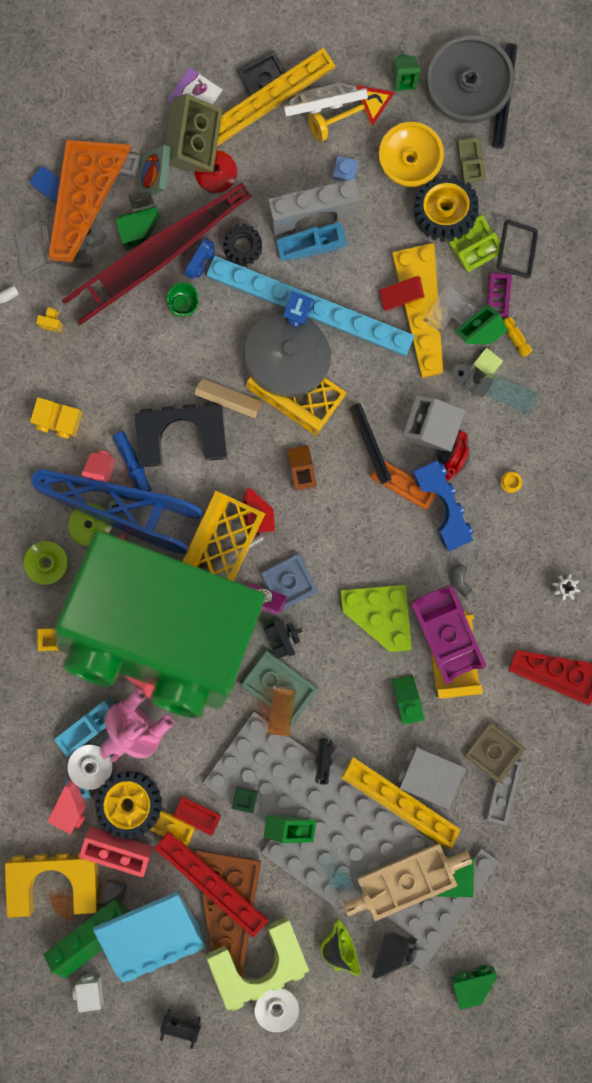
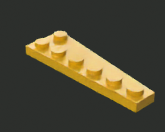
M434 243L392 252L398 283L415 276H420L425 298L404 305L410 333L415 335L413 345L421 379L443 374Z

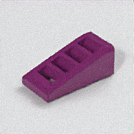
M489 273L487 304L491 307H504V311L497 312L500 313L502 318H508L512 274ZM494 280H505V285L494 284ZM493 289H505V293H493ZM493 298H504V302H492Z

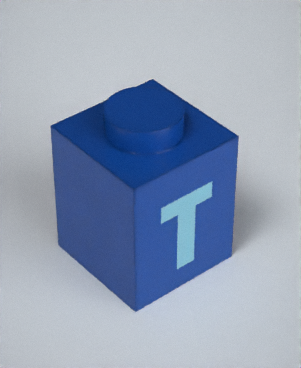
M292 291L283 317L287 318V323L297 327L300 324L306 325L315 300Z

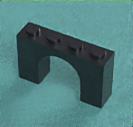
M208 402L203 407H196V404L183 405V409H174L173 406L162 407L161 411H153V409L148 408L141 409L140 413H134L140 467L163 466L161 438L165 429L177 421H189L199 427L203 436L206 461L228 459L222 405Z

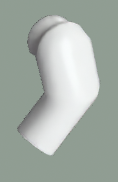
M14 286L0 292V304L18 296V291Z

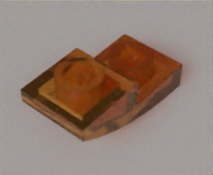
M274 687L267 734L289 737L296 690Z

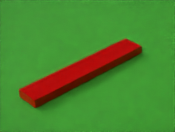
M170 830L156 844L154 849L253 938L268 922L269 919Z

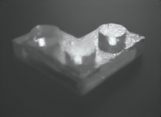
M447 284L423 321L441 333L451 317L463 324L482 308Z

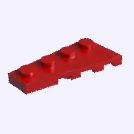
M519 650L514 652L507 670L508 672L587 706L591 705L592 663Z

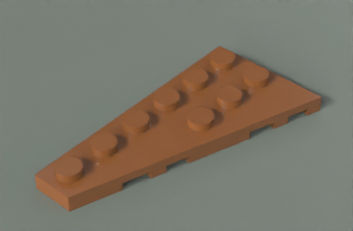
M196 849V854L254 905L261 860ZM202 892L211 951L225 945L237 973L242 977L249 933Z

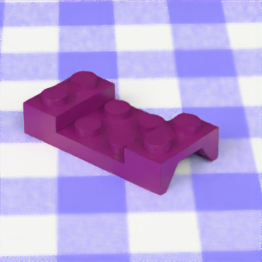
M451 584L410 601L446 684L470 670L487 667Z

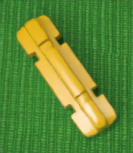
M508 317L503 320L508 329L507 335L514 346L519 348L518 352L522 357L529 355L532 352V348L529 343L526 344L527 340L518 326L515 327L516 323L513 318Z

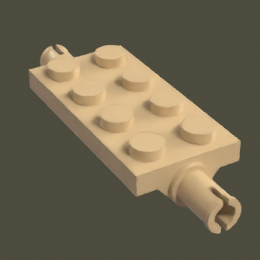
M437 843L357 877L363 892L361 893L362 896L344 902L343 905L348 917L367 909L371 911L374 920L377 921L456 887L457 884L453 876L454 871L473 863L467 850L448 858V856L445 857L440 844Z

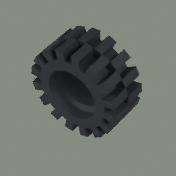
M237 224L235 225L236 228L233 229L231 227L229 233L226 232L225 239H223L225 255L229 258L230 262H235L237 265L243 264V266H247L248 263L251 265L254 263V260L257 261L259 259V255L262 253L261 236H259L257 229L254 230L253 226L247 227L246 224H243V226ZM239 238H247L251 242V248L245 253H240L234 247L235 242Z

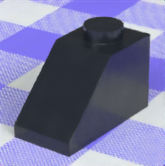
M394 932L385 934L372 977L375 979L385 977L413 963L417 955V950H415L417 943Z

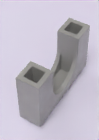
M352 179L269 199V216L274 236L295 231L297 221L315 213L335 212L337 221L357 217L360 197L356 180Z

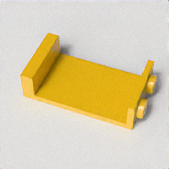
M464 611L473 632L472 619H474V614L468 615L467 611ZM431 651L437 698L483 694L482 685L479 684L477 669L463 673L446 684Z

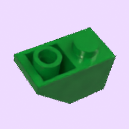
M144 207L140 212L134 214L124 213L118 219H115L125 250L139 246L149 239L160 218L157 207Z
M483 965L478 967L477 971L469 973L468 971H460L454 977H450L460 1010L482 1005L498 977L493 966Z

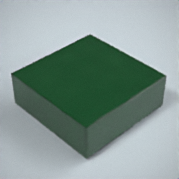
M236 786L232 809L254 813L258 790Z

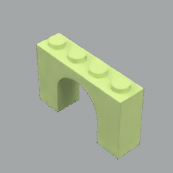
M286 917L265 926L274 948L275 960L271 970L259 979L250 980L241 977L237 973L225 945L204 955L227 1011L230 1009L232 1011L238 1010L244 1006V1002L251 999L252 1001L258 1000L264 996L265 992L271 989L272 991L279 990L285 986L284 983L290 980H300L305 976L304 973L309 972L291 923Z

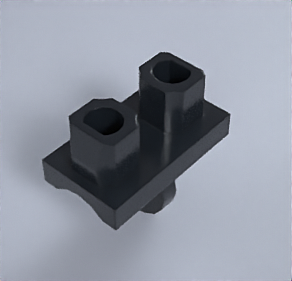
M280 618L273 620L274 623L267 626L264 631L268 640L278 635L281 637L283 643L272 647L276 658L295 655L289 638L292 637L294 644L301 642L297 634L303 631L300 627L295 630L292 622L286 624L289 631L286 634Z

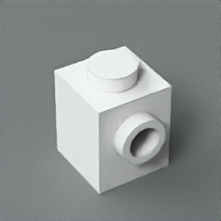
M94 974L83 975L81 979H78L75 987H73V1000L77 1001L78 1013L101 1010L104 1004L101 976L94 977Z

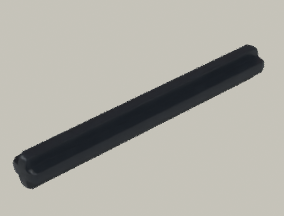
M508 43L505 47V52L511 60L513 69H515L517 45ZM511 96L504 108L496 114L492 147L495 149H503L505 145Z

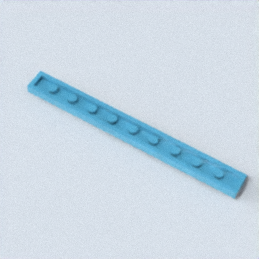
M214 256L206 275L212 280L285 309L292 291L313 298L315 301L309 319L404 357L407 356L415 336L217 256Z

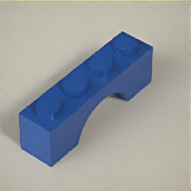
M433 460L411 470L410 472L418 490L433 492L444 503L445 518L437 532L445 550L450 552L473 541L471 537L473 530L469 522L465 523L462 516L465 514L460 502L456 503L453 496L456 492L451 482L448 483L444 476L447 475V471L443 463Z

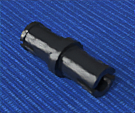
M328 738L319 739L318 756L315 758V764L317 765L315 783L320 785L329 783L330 766L333 764V759L331 758L333 741L330 739L328 743Z

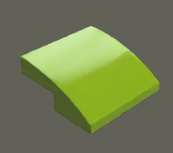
M484 215L477 217L474 227L470 228L467 235L463 234L461 239L455 237L452 242L446 239L457 260L467 273L499 255L501 242L496 233H492Z

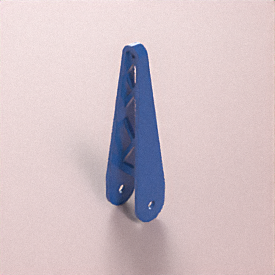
M44 469L36 471L31 477V483L37 492L150 544L179 554H187L189 547L177 539L154 532L162 510L165 509L195 519L201 518L203 511L197 506L168 495ZM65 482L71 491L57 493L50 484ZM73 485H76V486H79V487H83V488L75 489V487H74ZM90 491L109 494L120 507L102 511L87 505L80 494ZM75 495L76 498H77L79 501L74 500V499L69 498V497ZM119 497L135 501L136 503L124 505ZM147 505L153 506L145 528L139 526L128 510ZM124 512L131 522L112 514Z

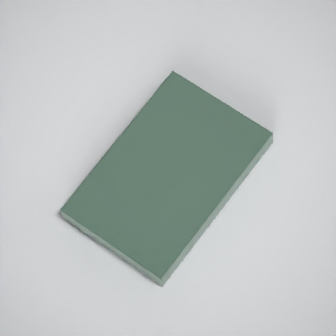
M268 650L263 653L240 684L292 724H294L319 690V688L276 658Z

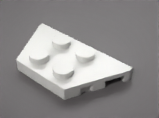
M335 83L300 91L290 100V105L284 106L285 116L308 111L309 113H318L322 111V108L326 107L332 109L340 108L344 103L368 98L367 89L356 90V86Z

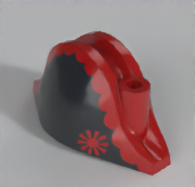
M463 431L458 432L452 452L439 450L437 453L438 462H442L447 471V475H444L447 482L459 474L469 461L468 435Z

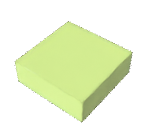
M486 348L474 365L485 376L487 374H494L503 360Z

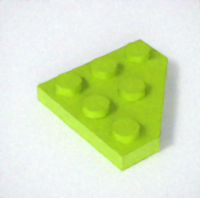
M406 585L341 590L342 612L389 652L412 650Z

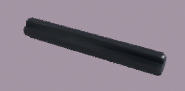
M360 403L354 404L350 407L380 483L386 484L392 478Z

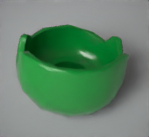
M179 282L174 284L166 297L168 310L176 317L185 318L193 315L199 305L198 290L191 283Z

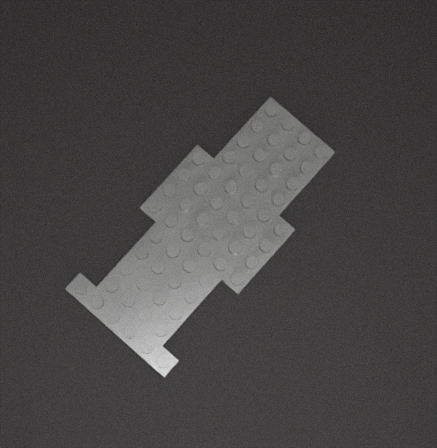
M254 711L203 784L232 805L236 786L258 790L254 813H243L263 828H265L267 814H284L317 820L313 842L279 843L271 839L269 840L261 854L327 902L334 905L345 888L352 891L358 897L362 896L361 893L363 892L357 877L437 844L427 835L341 778L349 760L354 757L360 761L358 758L340 745H337L331 753L333 764L330 766L329 783L326 785L315 783L317 768L315 758L317 756ZM441 846L445 857H453L452 853ZM481 847L474 855L473 898L457 897V899H453V897H437L435 895L386 916L416 938L414 942L417 943L415 949L417 950V955L413 964L422 971L499 863V860Z

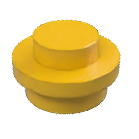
M509 471L501 477L500 485L505 492L515 493L522 486V478L518 473Z

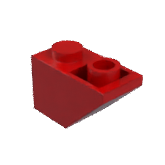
M246 488L247 494H242L243 503L265 513L257 533L275 532L274 509L251 488ZM250 512L247 516H244L246 525L254 524L258 515Z

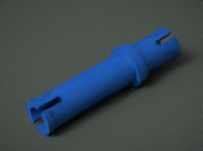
M125 431L113 435L112 438L129 471V478L133 480L137 489L152 491L144 474L146 471L144 467L139 466V461Z

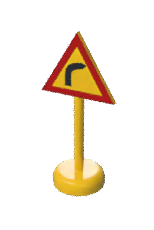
M355 85L356 90L366 88L368 98L362 99L361 105L327 120H324L319 112L309 113L308 124L311 133L318 142H323L328 137L327 125L363 109L371 126H373L395 92Z

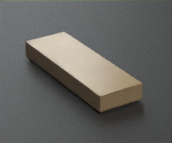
M202 378L195 390L196 396L252 418H256L263 403L260 400Z

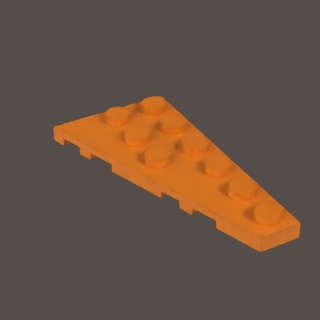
M66 140L49 250L50 260L73 261L121 171L128 154L131 152V145Z

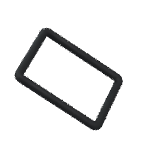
M506 220L503 225L497 269L523 278H530L538 230ZM508 225L534 232L527 274L501 266Z

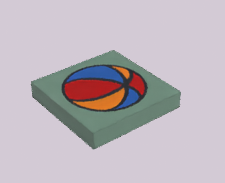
M163 145L142 154L137 197L146 198L166 190L171 147Z

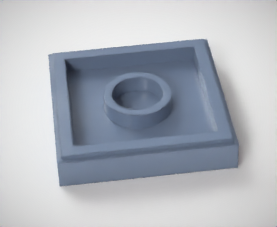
M299 553L260 573L269 590L287 596L284 609L319 592Z

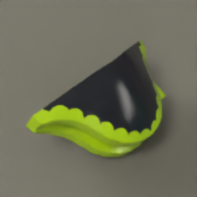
M339 919L335 922L333 931L322 942L320 947L321 955L327 964L334 967L335 971L346 970L355 976H359L361 970L353 941Z

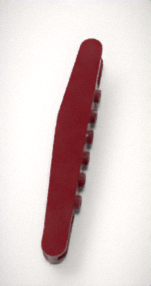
M241 182L224 195L152 236L61 301L63 304H67L85 289L89 290L100 307L80 318L77 323L79 326L169 264L235 208L252 197L243 182ZM225 200L229 208L214 220L208 209ZM98 280L101 281L112 297L104 304L91 287Z

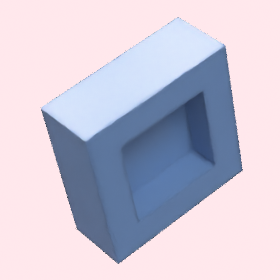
M337 156L333 179L339 181L355 179L358 160Z

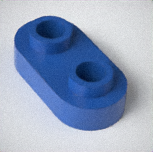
M206 238L201 243L185 271V276L192 280L196 277L200 278L205 269L203 266L207 259L210 260L216 251L214 242Z

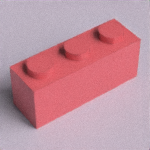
M90 826L79 858L143 878L153 846L128 838H119L118 836L111 835L110 832Z

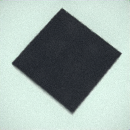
M274 50L236 70L249 96L286 73Z

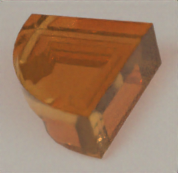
M52 896L51 902L55 912L60 917L72 921L74 919L73 896Z

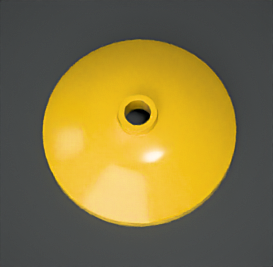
M404 122L394 126L386 133L380 144L379 161L382 170L389 179L402 186L417 187L426 184L438 174L443 164L444 148L440 137L432 128L419 122ZM412 157L414 161L408 162L406 158Z

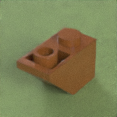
M309 445L287 449L295 492L317 488Z

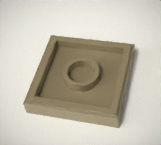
M490 721L464 757L500 784L525 752L526 748Z

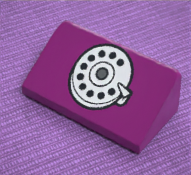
M250 582L245 585L266 595L261 610L275 615L283 611L287 599L286 595Z

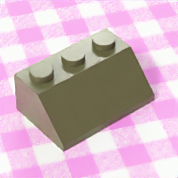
M187 93L173 99L166 146L171 147L170 166L181 170L213 172L222 116L221 108Z

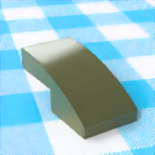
M480 137L458 140L460 166L465 184L467 182L486 181Z

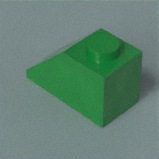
M399 55L393 59L392 64L394 90H416L420 74L417 59L415 56Z
M487 304L458 327L454 333L466 344H492L505 334L508 329L500 313Z
M413 675L393 679L392 685L401 723L405 725L424 721L422 705Z
M267 814L263 837L279 843L313 842L317 820L284 814Z

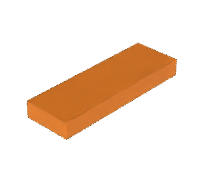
M385 461L392 480L381 485L422 509L427 510L436 494L419 491L412 476ZM374 470L370 478L380 483L376 470Z

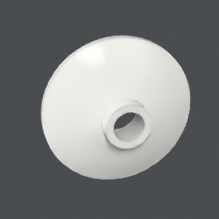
M82 746L74 751L68 761L69 777L76 786L82 789L92 790L101 787L110 778L112 773L111 758L108 756L104 760L100 755L99 746ZM87 764L93 765L92 772L86 771L85 766Z
M284 988L276 991L271 989L265 992L264 996L258 999L255 1004L257 1022L261 1027L270 1032L288 1030L295 1024L299 1015V1004L296 997ZM279 1004L281 1007L280 1009L275 1010L273 1008V1005Z

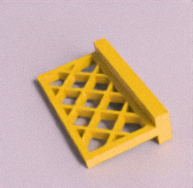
M251 377L246 385V389L316 437L347 394L346 391L327 378H324L320 384L321 388L307 393L309 405L300 406L296 403L295 397L290 399L289 397L273 395L259 387ZM333 390L340 395L336 401L327 402L325 391ZM322 392L324 403L312 404L310 394ZM325 406L326 415L321 420L314 415L313 408Z
M215 491L183 562L199 568L200 564L207 562L211 573L217 575L226 571L228 579L234 581L265 513L221 492ZM229 502L235 504L238 514L230 517L226 513ZM250 512L257 514L258 516L254 524L247 526L243 515ZM240 517L243 528L232 531L229 521ZM226 522L229 533L219 537L217 533L218 525ZM245 532L247 538L245 543L237 546L234 535ZM230 537L234 548L223 552L220 540ZM216 542L220 553L209 557L207 549L210 544ZM235 551L237 561L235 564L228 566L225 555ZM221 557L224 568L214 572L211 560Z

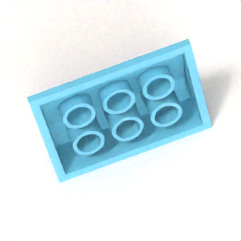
M178 892L93 927L94 933L114 972L123 983L132 981L138 976L153 972L159 967L174 963L180 958L195 954L199 950L206 948L200 925Z

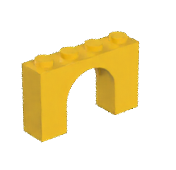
M67 852L57 853L56 857H47V854H36L34 858H25V855L12 856V859L5 863L7 918L29 917L34 912L33 883L39 873L47 870L59 871L70 880L73 887L74 914L97 913L100 908V903L98 902V863L79 858L80 852L78 856H69Z

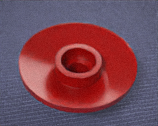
M216 150L214 166H218L219 170L211 173L195 171V178L198 184L206 191L212 193L226 191L234 184L237 178V166L234 159L229 154Z

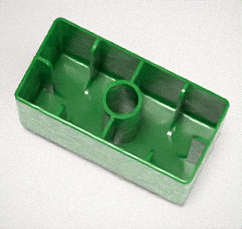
M95 531L54 627L57 649L67 654L62 666L70 674L100 686H113L119 673L154 686L150 700L156 706L179 716L199 719L202 717L205 706L220 709L227 700L266 595L256 589L102 531Z

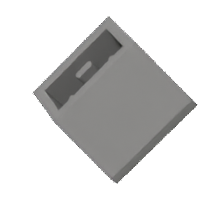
M416 395L403 437L415 445L452 452L465 411L435 398Z

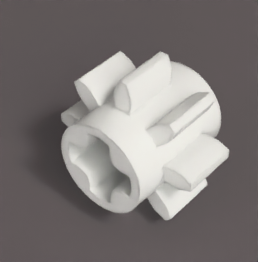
M568 574L565 580L563 576H557L559 581L552 583L556 587L553 595H561L560 601H564L566 596L570 600H574L573 594L580 592L576 587L579 580H571V574ZM567 584L570 587V591H565L562 585Z

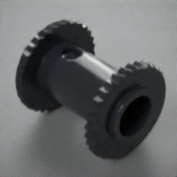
M168 1009L162 1022L160 1041H163L164 1035H169L191 1041L190 1049H193L194 1044L197 1043L201 1028V1017L198 1016L197 1022L193 1023L171 1017V1009Z

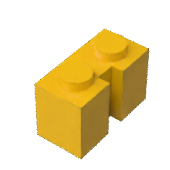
M37 397L30 423L36 426L35 430L44 433L52 430L57 432L56 436L69 439V436L76 437L83 412L76 408Z

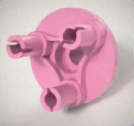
M136 688L127 698L122 699L107 711L105 726L110 737L100 747L101 757L105 760L109 755L113 754L114 756L110 761L114 762L124 753L137 758L151 756L157 750L159 741L164 737V733L174 726L173 718L165 714L154 725L152 720L142 710L137 708L146 699V694L142 689Z

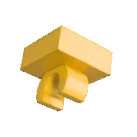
M48 307L46 317L40 315L37 317L36 324L42 329L61 333L63 327L60 320H57L59 315L57 309Z

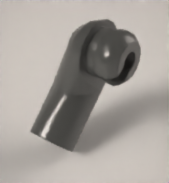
M458 564L451 571V584L466 597L472 589L464 582L466 567Z

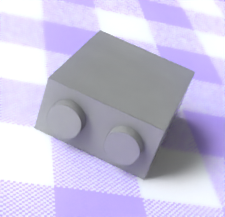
M415 745L413 750L409 749L405 761L408 763L405 770L401 769L398 774L397 782H399V788L450 809L466 768L461 764Z

